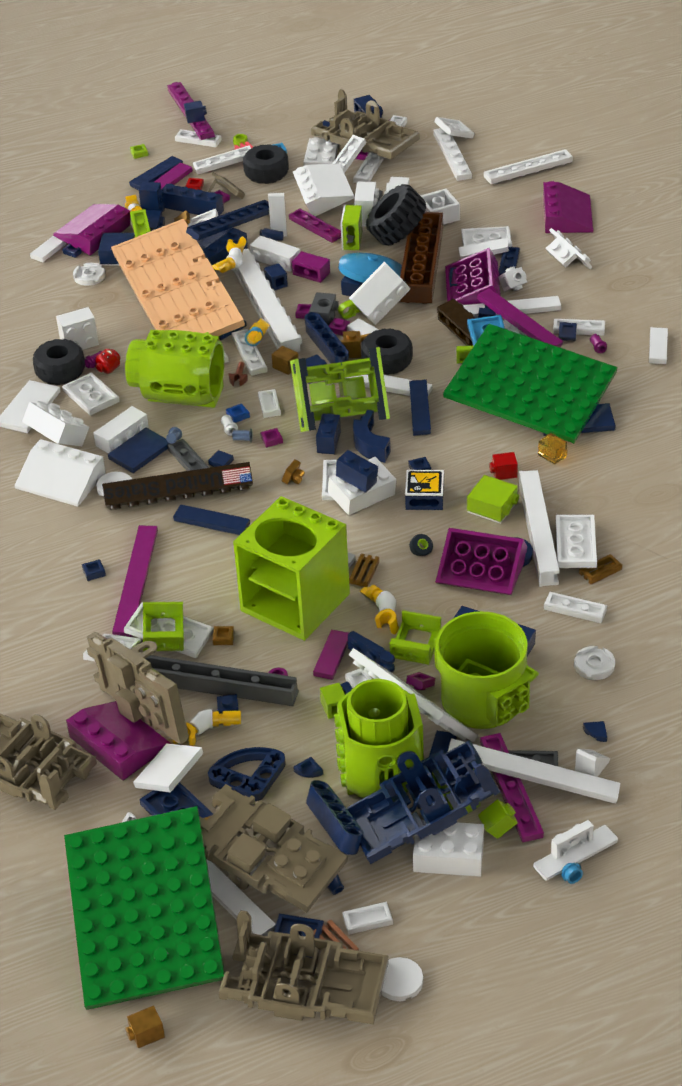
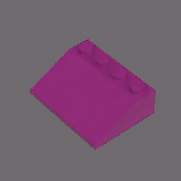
M543 182L545 233H551L549 231L551 228L555 231L559 230L561 233H593L590 195L561 182Z
M93 204L54 232L53 236L71 244L75 248L79 247L82 252L91 256L99 249L103 233H121L130 226L131 211L119 204Z
M490 247L445 266L447 301L454 298L462 305L480 304L482 302L477 299L478 294L489 288L501 296L498 261ZM452 267H457L456 269L453 270L452 283H451V284H457V286H452V287H450V283H449V279H450V277H449L450 268H452Z
M449 528L435 582L512 595L524 564L527 545L524 539Z
M117 701L81 709L66 720L69 737L88 753L96 756L100 763L122 781L153 760L167 743L171 744L141 719L133 723L120 714Z

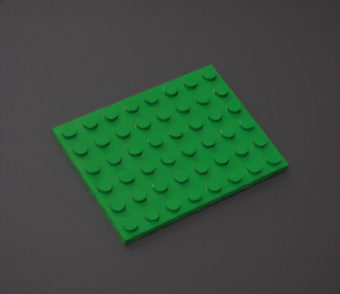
M488 324L444 390L443 397L574 444L616 375L617 367Z
M197 806L64 835L84 1007L86 1010L223 980L225 971Z

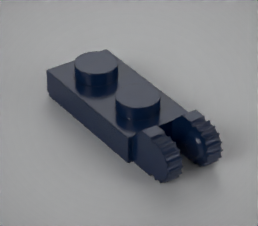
M351 631L348 634V649L350 651L354 648L391 673L395 671L393 664L395 657L393 654L355 631Z

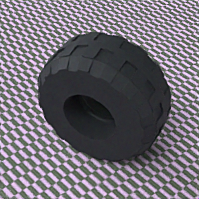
M276 145L255 146L249 149L243 157L245 175L251 181L260 184H269L281 180L289 170L288 155L281 147Z
M391 328L375 330L362 341V359L370 358L369 348L380 347L384 375L403 371L411 363L413 357L412 341L402 331Z
M54 339L41 344L33 354L35 374L39 379L48 384L60 385L76 380L85 369V358L82 348L74 341L67 339Z

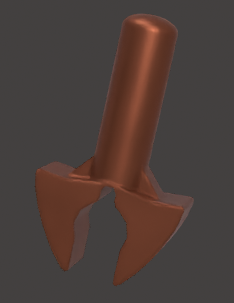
M244 362L238 363L235 374L229 373V381L232 386H234V382L238 379L240 386L248 381L247 374H243Z

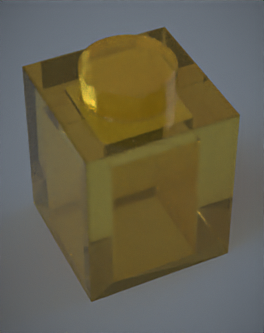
M549 433L539 441L538 456L547 461L557 464L567 456V441Z

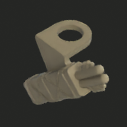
M212 172V175L217 179L213 181L208 192H211L217 183L228 189L235 196L241 199L244 198L245 193L228 181V179Z

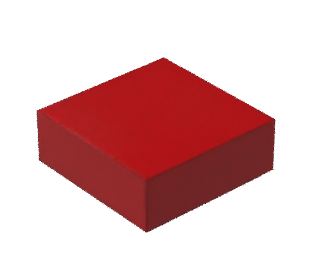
M189 178L185 187L202 190L204 179Z

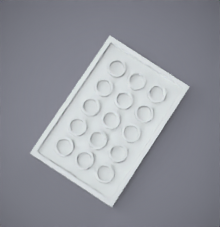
M354 648L349 653V656L355 659L353 664L366 671L372 678L392 681L408 693H415L419 712L426 715L435 724L448 730L463 741L469 739L474 742L478 737L476 733L389 670Z

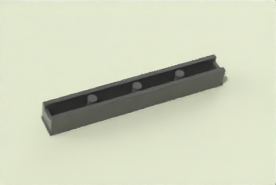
M152 655L145 658L151 663L153 669L176 683L178 689L222 696L237 694V698L293 707L299 693L297 677Z

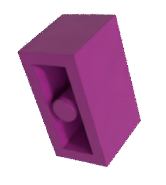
M301 251L292 260L293 275L321 283L330 274V259Z

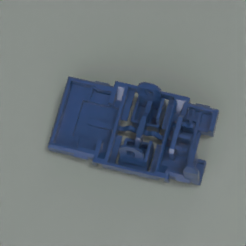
M470 740L447 753L440 750L420 761L415 752L407 751L402 753L397 760V765L401 771L400 774L382 782L380 790L347 807V810L363 830L360 846L370 865L391 854L392 850L405 843L414 844L415 841L412 836L416 834L421 840L430 834L436 835L456 824L459 818L468 814L465 808L468 805L474 811L477 809L476 806L479 805V802L492 795L495 796L501 793L490 771L482 764L483 762ZM407 759H411L413 762V766L410 768L405 765ZM429 768L432 770L441 787L447 785L446 789L438 788L436 782L434 781L431 773L428 770ZM404 782H407L406 788L414 801L413 806L409 809L407 806L411 804V801L402 786ZM450 792V793L447 794L446 796H447L449 802L451 803L452 807L454 808V810H451V808H450V806L448 805V803H447L445 797L443 796V794H446V793ZM416 808L421 809L420 813L426 822L425 826L421 821L418 813L414 812Z

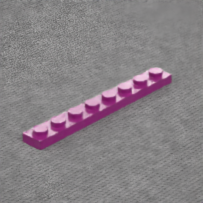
M181 82L167 85L169 93L186 117L184 103L194 101ZM206 119L205 121L190 123L200 140L215 137L214 131Z

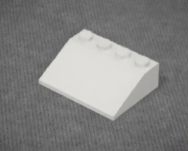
M340 163L305 165L293 171L310 214L315 217L355 198Z
M40 439L31 449L15 483V489L78 507L96 486L98 479L106 473L103 456Z

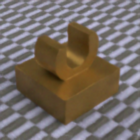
M296 459L293 460L285 470L282 482L288 485L292 480L294 483L299 484L303 480L302 477L305 472L299 469L301 462Z

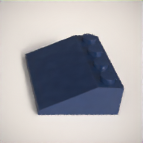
M231 228L197 241L211 265L225 260L229 255V252L226 250L229 239L237 244L240 237L243 236L246 239L244 249H248L247 233L236 228Z

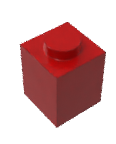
M514 452L492 455V462L489 463L490 473H494L496 479L518 478V462Z

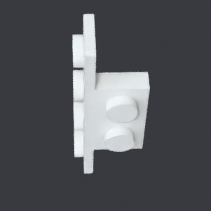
M552 228L549 230L555 240L545 249L566 268L577 258L586 267L592 268L589 263L591 261L585 253L582 255L581 250L577 246L573 247L572 242L568 238L564 239L563 234L559 230L555 231Z
M587 820L581 824H576L572 829L556 835L551 842V854L534 862L533 867L547 881L562 873V869L566 864L581 863L617 843L618 838L606 825L593 831L594 825Z

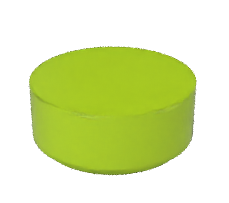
M237 134L233 137L234 145L240 146L241 143L245 145V142L248 141V137L245 134Z

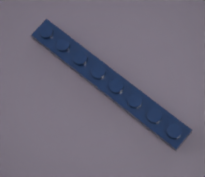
M262 200L187 227L186 233L195 240H201L269 215V202Z

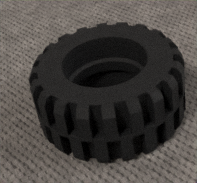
M398 185L385 194L371 209L372 211L366 219L367 230L381 244L387 246L394 245V243L404 239L418 225L419 221L423 218V214H425L426 202L410 185Z

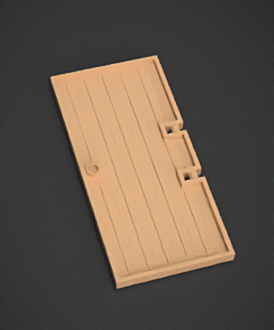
M184 219L111 247L116 260L155 330L209 332L210 335L220 336L245 326L244 319L222 282L219 281L218 275L205 257L199 243L186 233L188 225Z

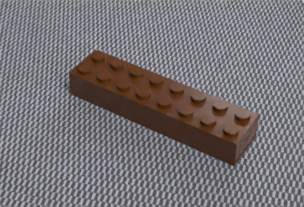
M425 212L418 225L407 235L400 278L410 287V290L399 302L422 304L433 302L443 235V213Z

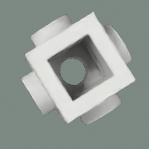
M514 266L505 270V273L498 276L504 292L511 289L513 291L523 288L522 285L527 283L526 273L522 270V267L516 269Z

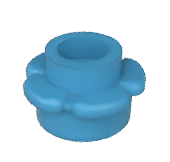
M579 863L566 864L561 874L563 880L568 881L570 884L578 882L583 876L581 865Z

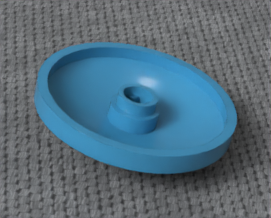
M359 252L342 256L339 260L338 268L346 277L364 283L384 262L399 277L402 265L386 256Z

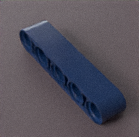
M315 312L307 313L305 315L306 333L331 364L339 362L342 364V362L349 361L348 350L322 317Z
M320 780L311 781L306 804L341 852L348 855L358 854L363 836L362 828L326 782Z

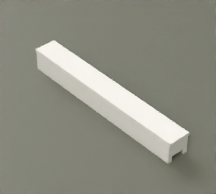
M538 470L519 471V489L530 543L533 548V558L539 587L559 585L557 575L559 574V566Z

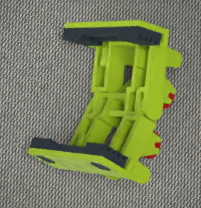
M380 347L369 348L370 358L345 361L342 364L339 362L307 367L305 358L290 361L301 432L316 430L315 421H320L322 414L347 417L365 414L367 410H373L378 412L379 420L390 419ZM361 375H368L371 397H366L364 377ZM307 383H312L309 384L312 406L309 404ZM334 383L339 384V398H337L336 396V389Z

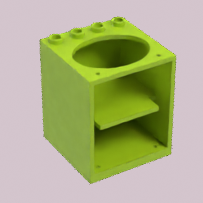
M280 496L233 541L240 610L305 641L350 594L346 524Z

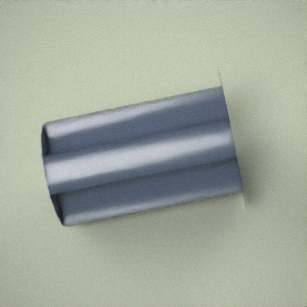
M172 427L166 436L167 442L173 444L181 439L182 431L177 427Z
M252 429L233 430V441L244 440L252 442Z

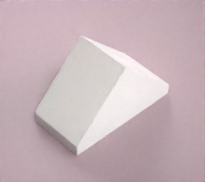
M577 749L575 771L598 777L609 763L610 758L594 750Z

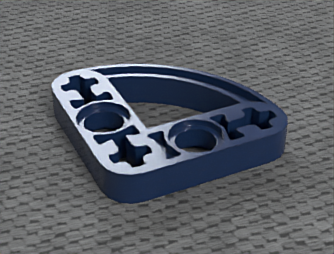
M251 747L234 751L212 765L208 771L209 783L219 789L227 784L232 787V790L244 796L250 797L252 795L255 797V801L262 800L285 768V754L279 750L266 747ZM262 761L251 777L230 769L240 763ZM263 773L271 774L269 778L260 777ZM233 781L242 782L239 786L231 785Z

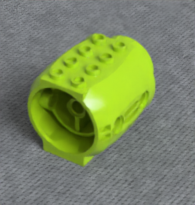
M150 330L146 340L133 339L129 344L125 361L126 381L131 387H140L142 396L151 402L215 408L224 387V348L222 342L219 340V336L200 332Z
M370 679L356 685L338 702V714H334L335 726L338 727V729H335L336 741L339 742L336 744L337 756H340V758H337L338 771L343 773L340 774L341 785L346 787L348 795L355 794L360 798H365L380 790L382 782L401 773L397 760L404 752H415L420 761L424 760L423 723L415 693L410 694L389 680ZM411 759L405 761L406 767L410 768L413 766ZM404 782V783H402V786H403L405 792L407 793V792H408V790H407V788H406L407 782Z

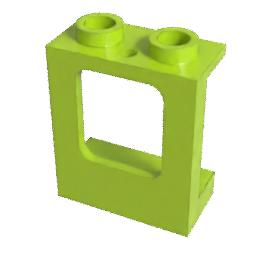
M143 602V642H155L157 644L156 651H184L183 602ZM172 618L175 620V631L151 632V620Z
M402 610V623L396 638H391L389 643L390 653L394 655L395 659L429 665L434 653V639L437 638L441 630V617ZM415 629L430 632L431 637L428 644L406 641L408 631Z

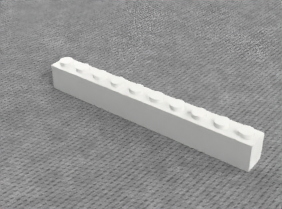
M244 249L242 252L243 263L239 268L233 270L258 316L270 325L267 332L276 348L279 349L281 346H284L293 351L300 352V344H302L301 335L297 334L296 327L292 325L290 316L286 315V310L284 306H281L279 297L276 298L275 291L271 289L270 282L266 280L264 271H261L259 263H256L254 254H251L249 249Z

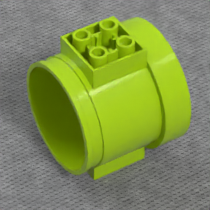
M478 611L459 615L441 628L437 638L434 639L435 668L441 674V702L445 712L466 727L489 729L509 722L516 715L525 712L529 708L530 679L524 674L527 665V638L522 628L516 622L501 614ZM466 659H470L500 673L488 676H475L462 673L458 669Z

